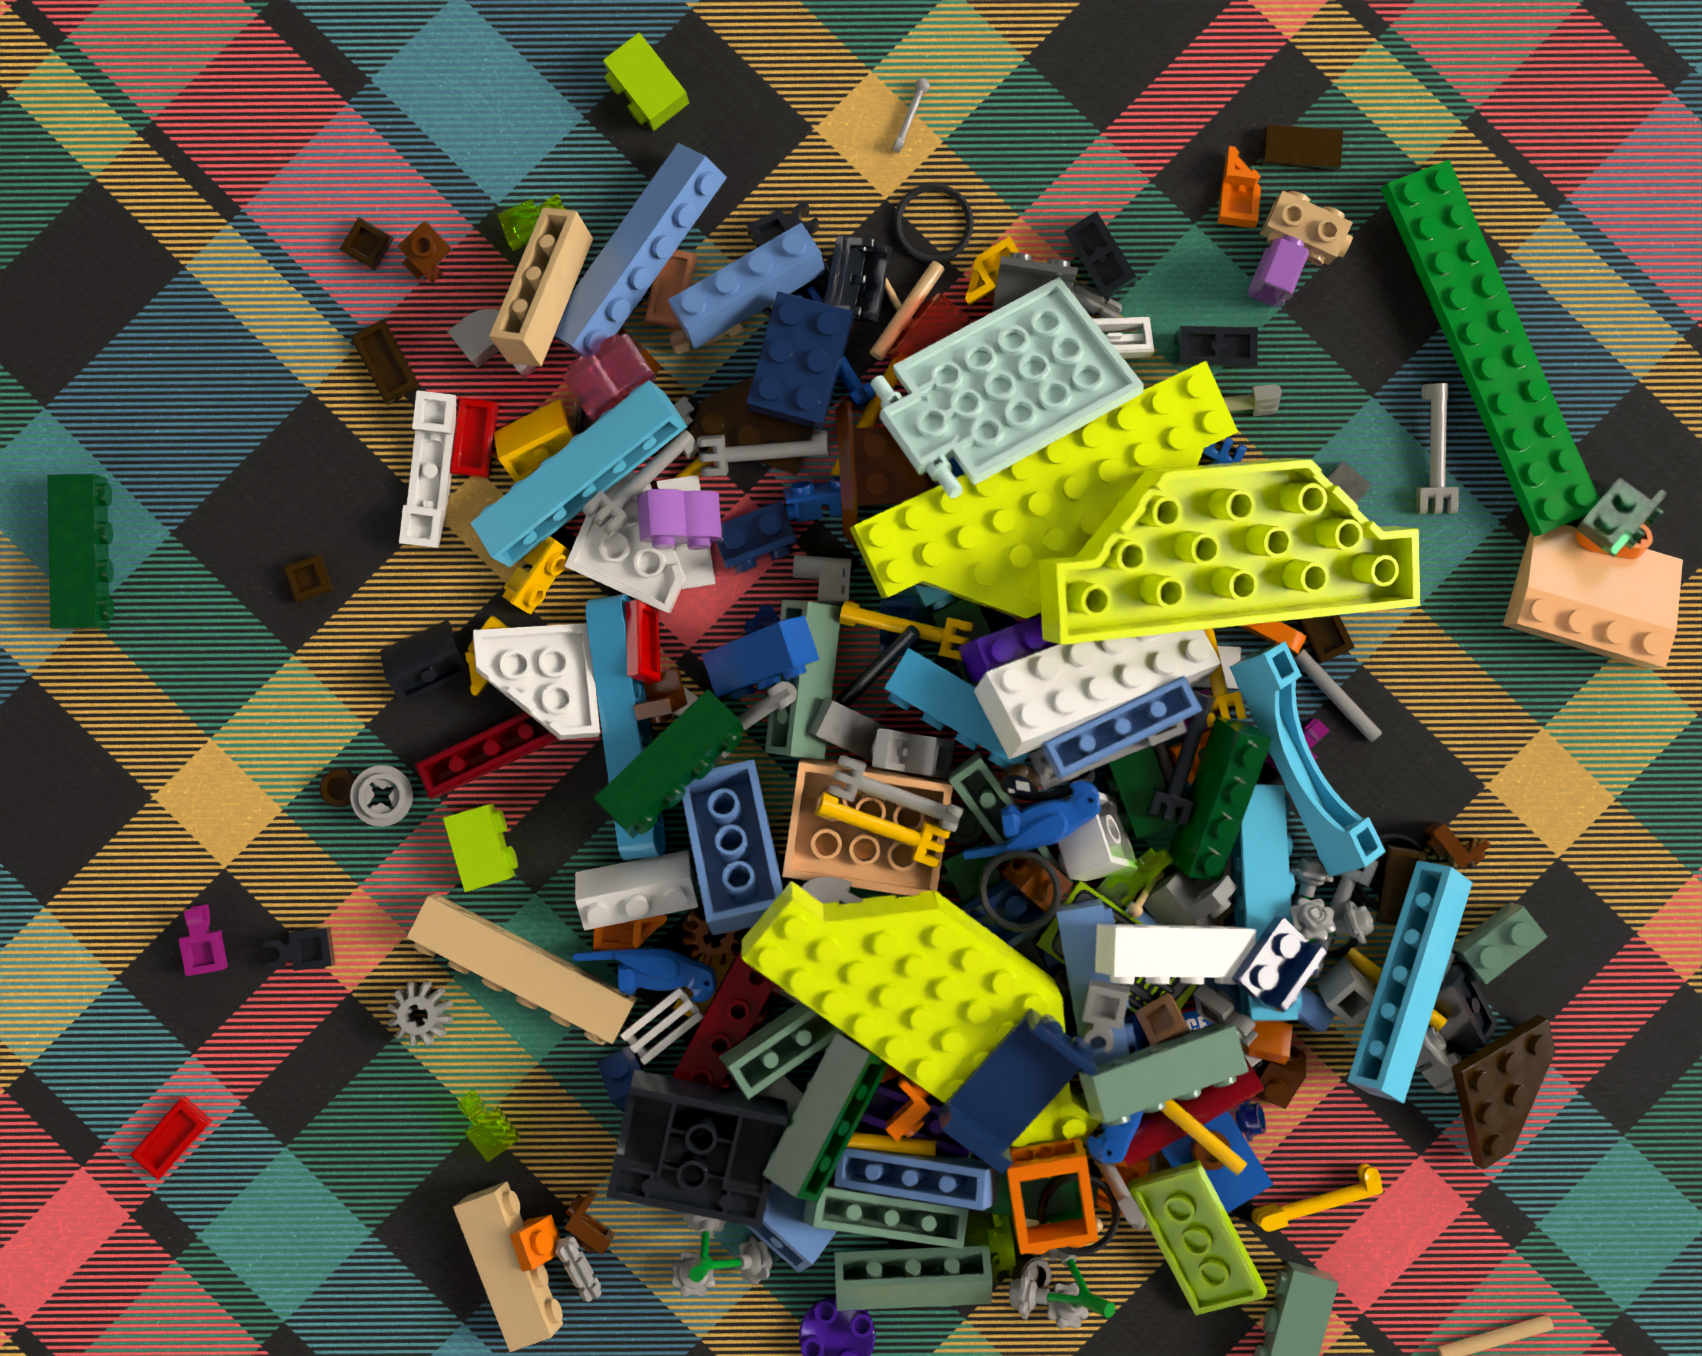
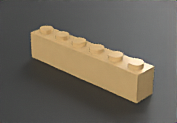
M436 893L426 898L406 937L415 942L413 947L428 956L434 957L437 953L449 959L448 966L464 974L472 971L482 976L481 982L487 987L502 992L504 988L517 995L516 1001L534 1010L539 1006L551 1012L550 1018L553 1021L566 1027L574 1024L586 1030L584 1033L585 1037L601 1045H604L606 1041L611 1044L614 1043L637 1000V997L633 995L620 994L618 987Z

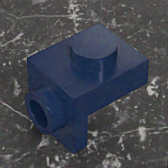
M892 595L883 599L881 597L880 613L918 622L919 595ZM880 629V652H883L900 634ZM918 639L909 647V649L916 653L918 652Z
M631 1045L596 1062L610 1101L621 1112L625 1110L633 1070L643 1071L638 1055L632 1051Z

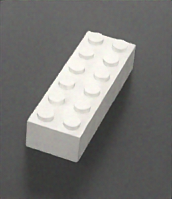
M1203 629L1056 645L986 672L975 688L974 693L1008 758L1012 759L1042 747L1043 742L1185 675L1190 687L1202 683L1221 664V661Z

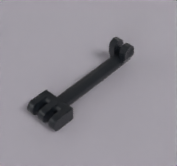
M1194 690L1192 691L1202 711L1191 716L1167 792L1155 788L1147 812L1148 816L1156 817L1160 804H1165L1162 820L1171 822L1175 808H1178L1180 813L1177 818V824L1186 826L1194 803L1192 799L1182 795L1208 714L1212 713L1216 697L1201 694V692Z

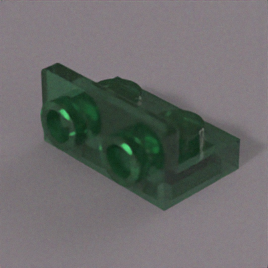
M1619 478L1582 520L1576 530L1609 555L1615 557L1624 545L1631 550L1646 532L1640 526L1645 524L1647 527H1650L1665 510L1659 506V503L1668 493L1661 489L1650 500Z

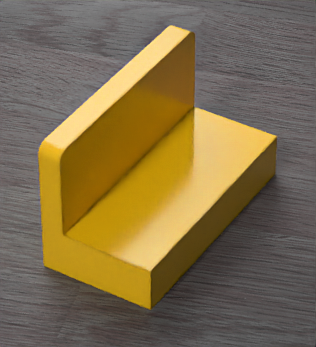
M557 400L494 432L498 459L515 483L526 479L539 468L545 459L556 455L576 435L567 421L565 407L561 400Z

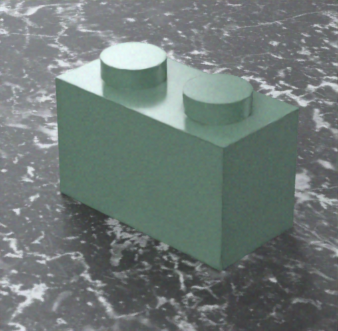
M1509 902L1454 944L1451 951L1460 963L1467 964L1475 980L1487 984L1545 940L1547 936L1524 906Z

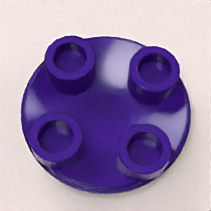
M836 1296L828 1297L815 1303L809 1308L801 1321L799 1343L803 1356H870L875 1345V1327L868 1311H837Z

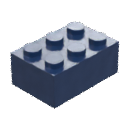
M777 291L747 400L749 411L823 431L852 326L853 311Z

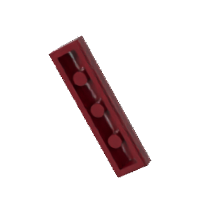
M523 712L416 763L415 766L429 799L433 800L560 739L527 712Z
M1245 1058L1249 1072L1235 1076L1236 1082L1223 1087L1210 1085L1200 1089L1201 1094L1195 1098L1187 1100L1175 1098L1172 1100L1201 1125H1205L1262 1092L1264 1087ZM1161 1110L1143 1113L1140 1124L1123 1159L1128 1168H1131L1188 1135V1133Z

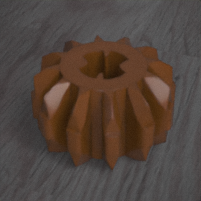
M696 908L691 909L690 915L694 921H684L682 927L690 933L683 937V944L687 946L695 945L690 951V956L696 958L704 952V964L710 965L712 956H718L720 965H725V952L737 958L739 949L735 944L742 945V939L745 935L739 932L744 929L720 934V939L712 940L711 934L709 937L706 936L709 933V926L705 913L702 914Z

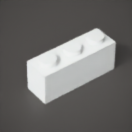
M689 850L576 872L575 901L584 930L698 908L696 877Z

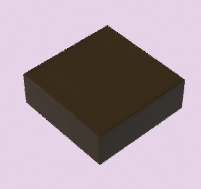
M358 217L339 250L375 271L394 238Z
M320 554L283 567L295 603H302L335 591L323 557Z

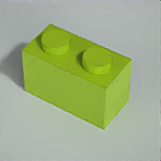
M640 32L603 60L608 72L604 76L605 80L617 95L623 92L631 103L627 107L640 125L647 122L654 131L689 104L686 91Z
M494 803L443 818L464 892L515 877L513 869L518 868L516 854L512 846H506L503 832L507 831L506 820L502 810L495 809Z

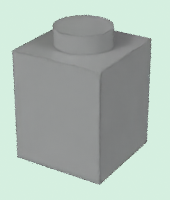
M1345 958L1341 959L1316 981L1325 1005L1351 1028L1369 1014L1375 990L1370 980Z

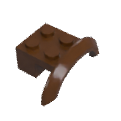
M846 397L835 409L843 536L854 547H858L849 529L858 524L857 507L895 504L897 506L935 488V481L931 479L927 472L919 475L886 426L853 428L850 397Z

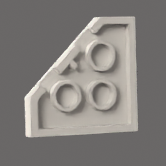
M631 471L604 494L611 499L637 472ZM650 483L639 494L652 489ZM637 496L622 509L628 515L630 521L612 537H609L604 532V529L613 518L601 527L593 522L594 517L602 508L591 517L586 515L565 567L664 612L671 613L686 577L674 547L654 549L652 548V543L640 541Z
M587 623L473 630L475 667L478 674L560 740L599 737L600 727Z

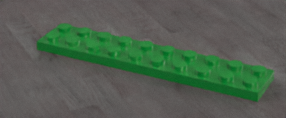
M1450 159L1385 184L1380 188L1533 537L1547 533L1602 508L1603 506Z

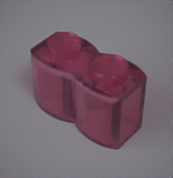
M627 333L622 336L616 334L604 340L600 345V350L595 355L589 358L583 356L574 360L568 366V372L563 376L572 393L593 421L598 419L605 411L613 409L626 399L635 387L643 385L648 380L653 382L657 378Z

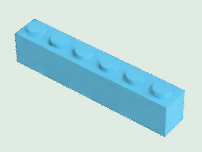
M648 380L643 385L635 387L628 397L616 407L605 411L598 421L586 431L575 435L569 444L556 455L545 459L539 468L526 479L515 483L510 491L496 503L485 507L481 514L471 522V525L491 558L511 567L581 512L583 507L600 490L605 493L688 426L667 395Z
M1255 785L1231 851L1232 881L1237 885L1236 890L1233 892L1235 926L1256 929V942L1275 916L1284 917L1292 924L1289 910L1291 908V895L1295 889V879L1293 873L1289 872V856L1292 853L1293 843L1291 835L1287 834L1286 818L1290 814V800L1285 795L1284 785ZM1238 986L1239 1014L1247 1016L1253 1022L1298 1020V1012H1300L1302 1006L1300 991L1297 1001L1285 1012H1278L1262 1008Z
M1417 861L1347 1080L1371 1095L1401 1103L1405 1102L1472 886V882L1453 867Z

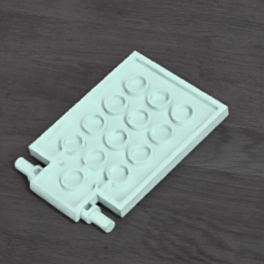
M1060 277L893 365L895 376L909 394L904 398L900 392H894L884 376H877L871 381L872 388L882 400L880 419L919 475L927 472L933 481L940 483L950 498L958 497L962 493L963 488L951 472L952 465L949 463V459L954 457L971 483L976 485L1143 393V383Z

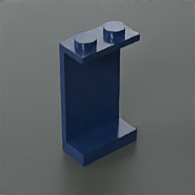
M1030 1008L940 1107L938 1115L941 1130L1003 1174L1013 1163L1009 1150L1010 1145L1078 1071L1082 1069L1092 1077L1097 1072L1092 1057L1094 1051L1080 1037L1075 1036L1072 1039L1065 1034L1062 1025L1054 1017L1047 1013L1042 1016Z

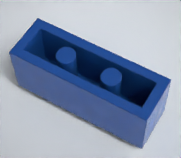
M805 615L779 621L701 654L715 696L718 698L731 694L733 700L754 694L753 686L757 685L758 690H762L780 683V675H783L784 679L787 680L807 673L805 665L820 660Z

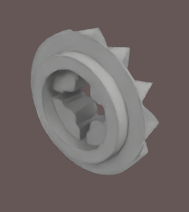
M376 765L364 770L355 779L351 787L350 801L354 812L361 820L373 826L384 827L393 825L405 817L412 805L413 790L408 778L401 771L391 766ZM373 782L375 786L378 785L381 789L387 786L390 787L393 784L396 785L388 795L393 806L392 809L387 805L385 806L382 802L376 805L373 804L370 807L367 806L375 796L370 783Z

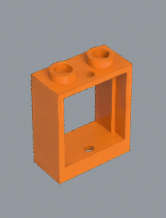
M1081 1138L1009 1149L1013 1163L1006 1170L1020 1254H1043L1050 1249L1068 1246L1079 1248L1088 1243L1099 1241L1087 1157ZM1077 1172L1083 1218L1026 1227L1019 1182Z

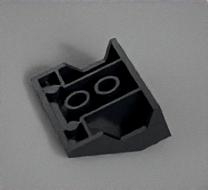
M633 1070L606 1197L761 1228L772 1181L764 1176L763 1173L769 1163V1157L778 1146L781 1133L786 1126L788 1118L787 1101L757 1094L748 1099L741 1091Z

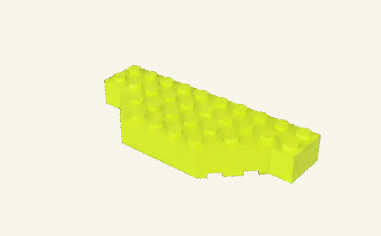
M1204 361L1143 390L1141 395L976 485L971 483L966 474L957 477L956 479L963 488V491L956 498H950L943 487L939 485L849 529L882 599L888 598L917 583H921L1016 619H1028L1041 612L1039 560L1077 556L1145 470L1198 466L1204 448L1237 433L1238 430L1207 361Z
M1283 458L1145 470L1077 556L1039 560L1042 638L1059 645L1420 606L1419 529L1401 526L1379 527L1375 522L1369 521L1357 509L1358 505L1339 486L1333 485L1321 473L1322 469L1311 459Z
M791 881L742 939V960L943 1103L950 1098L1030 1008L1042 1016L1047 1013L1054 1017L1062 1025L1063 1032L1065 1033L1063 1001L1056 980L935 890L919 892V895L900 898H895V895L866 898L863 899V902L839 905V902L822 904ZM1068 1082L1010 1145L1009 1149L1079 1137L1083 1143L1100 1124V1121L1091 1118L1084 1093Z

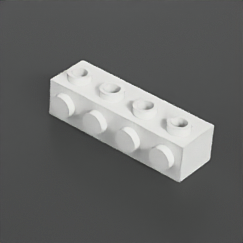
M1097 924L1095 972L1110 975V982L1120 984H1134L1135 977H1146L1145 982L1154 984H1169L1170 977H1180V982L1187 984H1204L1205 977H1215V983L1236 984L1231 978L1256 944V929L1237 926Z

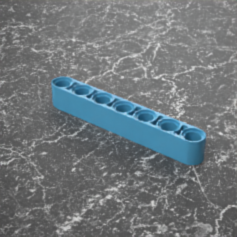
M627 594L590 599L586 604V621L609 783L652 743L649 718L637 720L633 705L646 699L643 682L627 676L625 602L631 601ZM662 811L656 816L658 820L652 829L644 835L638 834L633 839L614 820L617 845L623 860L628 861L664 855L666 836Z

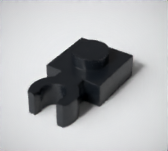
M807 202L796 205L792 210V214L787 217L779 209L747 225V232L758 248L801 222L808 233L812 235L819 229V220L817 217L807 222L801 220L802 217L809 214V205Z
M330 926L290 932V943L282 939H272L263 943V948L274 947L280 953L277 961L266 963L267 969L280 968L290 960H292L294 971L335 965Z

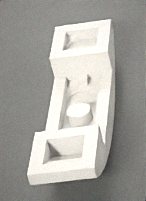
M418 390L416 392L412 429L415 430L407 505H403L399 543L439 547L452 476L450 466L456 425V395Z

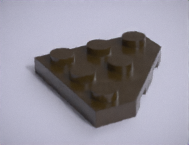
M752 376L702 399L690 434L696 440L701 436L724 434L726 447L809 441L814 428L749 411L747 400L754 378ZM804 456L753 461L797 476Z
M1536 1015L1451 1067L1474 1165L1482 1169L1488 1168L1514 1150L1555 1054L1549 1019Z

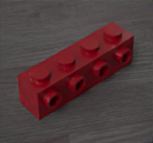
M742 948L674 1071L673 1078L727 1088L732 1078L726 1075L727 1070L719 1057L744 1041L751 1028L756 1031L760 1029L769 1012L763 1008L768 996L771 994L777 997L782 987L742 960Z

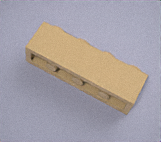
M543 208L489 335L509 363L542 367L593 241V237L577 211Z
M506 1181L466 1196L453 1208L509 1352L551 1338L563 1325L562 1309L559 1302L552 1297L548 1287V1273L543 1264L534 1270L524 1272L521 1270L509 1236L524 1227L520 1215V1202L516 1193L511 1191Z

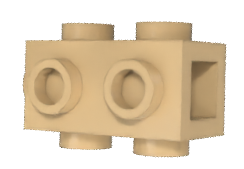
M1282 191L1274 201L1260 235L1267 237V242L1270 245L1274 239L1282 238L1285 235L1301 240L1304 243V247L1309 250L1306 261L1314 265L1321 266L1323 263L1329 265L1337 256L1343 258L1353 239V236L1348 235L1353 222L1345 219L1344 213L1335 208H1320L1309 203L1310 199L1300 192L1289 191L1287 193Z

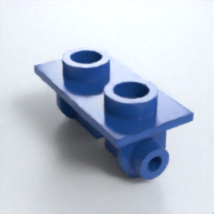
M840 475L829 478V482L816 484L809 480L793 483L791 488L783 489L786 504H789L786 505L789 520L796 519V522L821 519L823 518L822 504H828L830 517L842 515Z

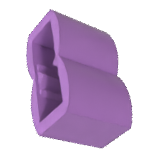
M1286 235L1282 236V238L1274 239L1270 247L1266 248L1263 252L1247 292L1248 296L1272 307L1283 306L1285 300L1292 297L1308 258L1309 250L1304 247V243L1295 237Z
M648 489L637 496L640 541L652 543V548L654 549L673 548L676 542L687 544L689 550H704L710 548L711 543L722 538L718 492Z

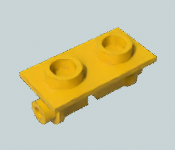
M549 536L524 557L523 560L533 566L531 570L527 572L518 566L507 584L504 585L503 588L506 591L502 596L510 601L511 604L531 615L534 609L544 600L547 590L557 575L565 569V564L571 550Z

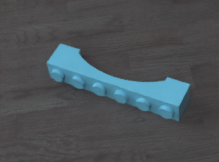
M1286 641L1252 653L1230 666L1229 668L1234 676L1235 683L1249 707L1254 722L1261 732L1272 739L1268 752L1278 768L1285 788L1298 810L1302 824L1307 829L1328 876L1368 866L1385 853V850L1370 818H1361L1338 796L1325 779L1310 752L1301 728L1296 704V680L1302 675Z

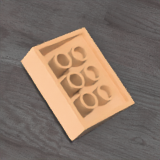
M1565 524L1536 537H1533L1530 531L1503 626L1646 669L1666 668L1677 631L1683 560L1646 549L1636 559L1592 552L1578 543L1575 537L1576 528Z
M800 758L782 877L807 881L818 877H836L852 882L851 887L908 896L919 895V892L935 890L937 892L943 853L930 849L927 850L926 854L935 856L940 860L937 868L913 860L911 858L913 846L834 818L829 820L815 815L817 806L821 802V795L823 791L828 792L830 784L846 788L847 783L833 778L835 770L851 774L852 768L844 767L838 762ZM866 767L863 776L944 805L951 803L953 786L949 779ZM857 790L853 802L838 797V803L918 832L921 831L924 821L941 826L942 820L859 790ZM933 834L932 840L944 844L945 838Z

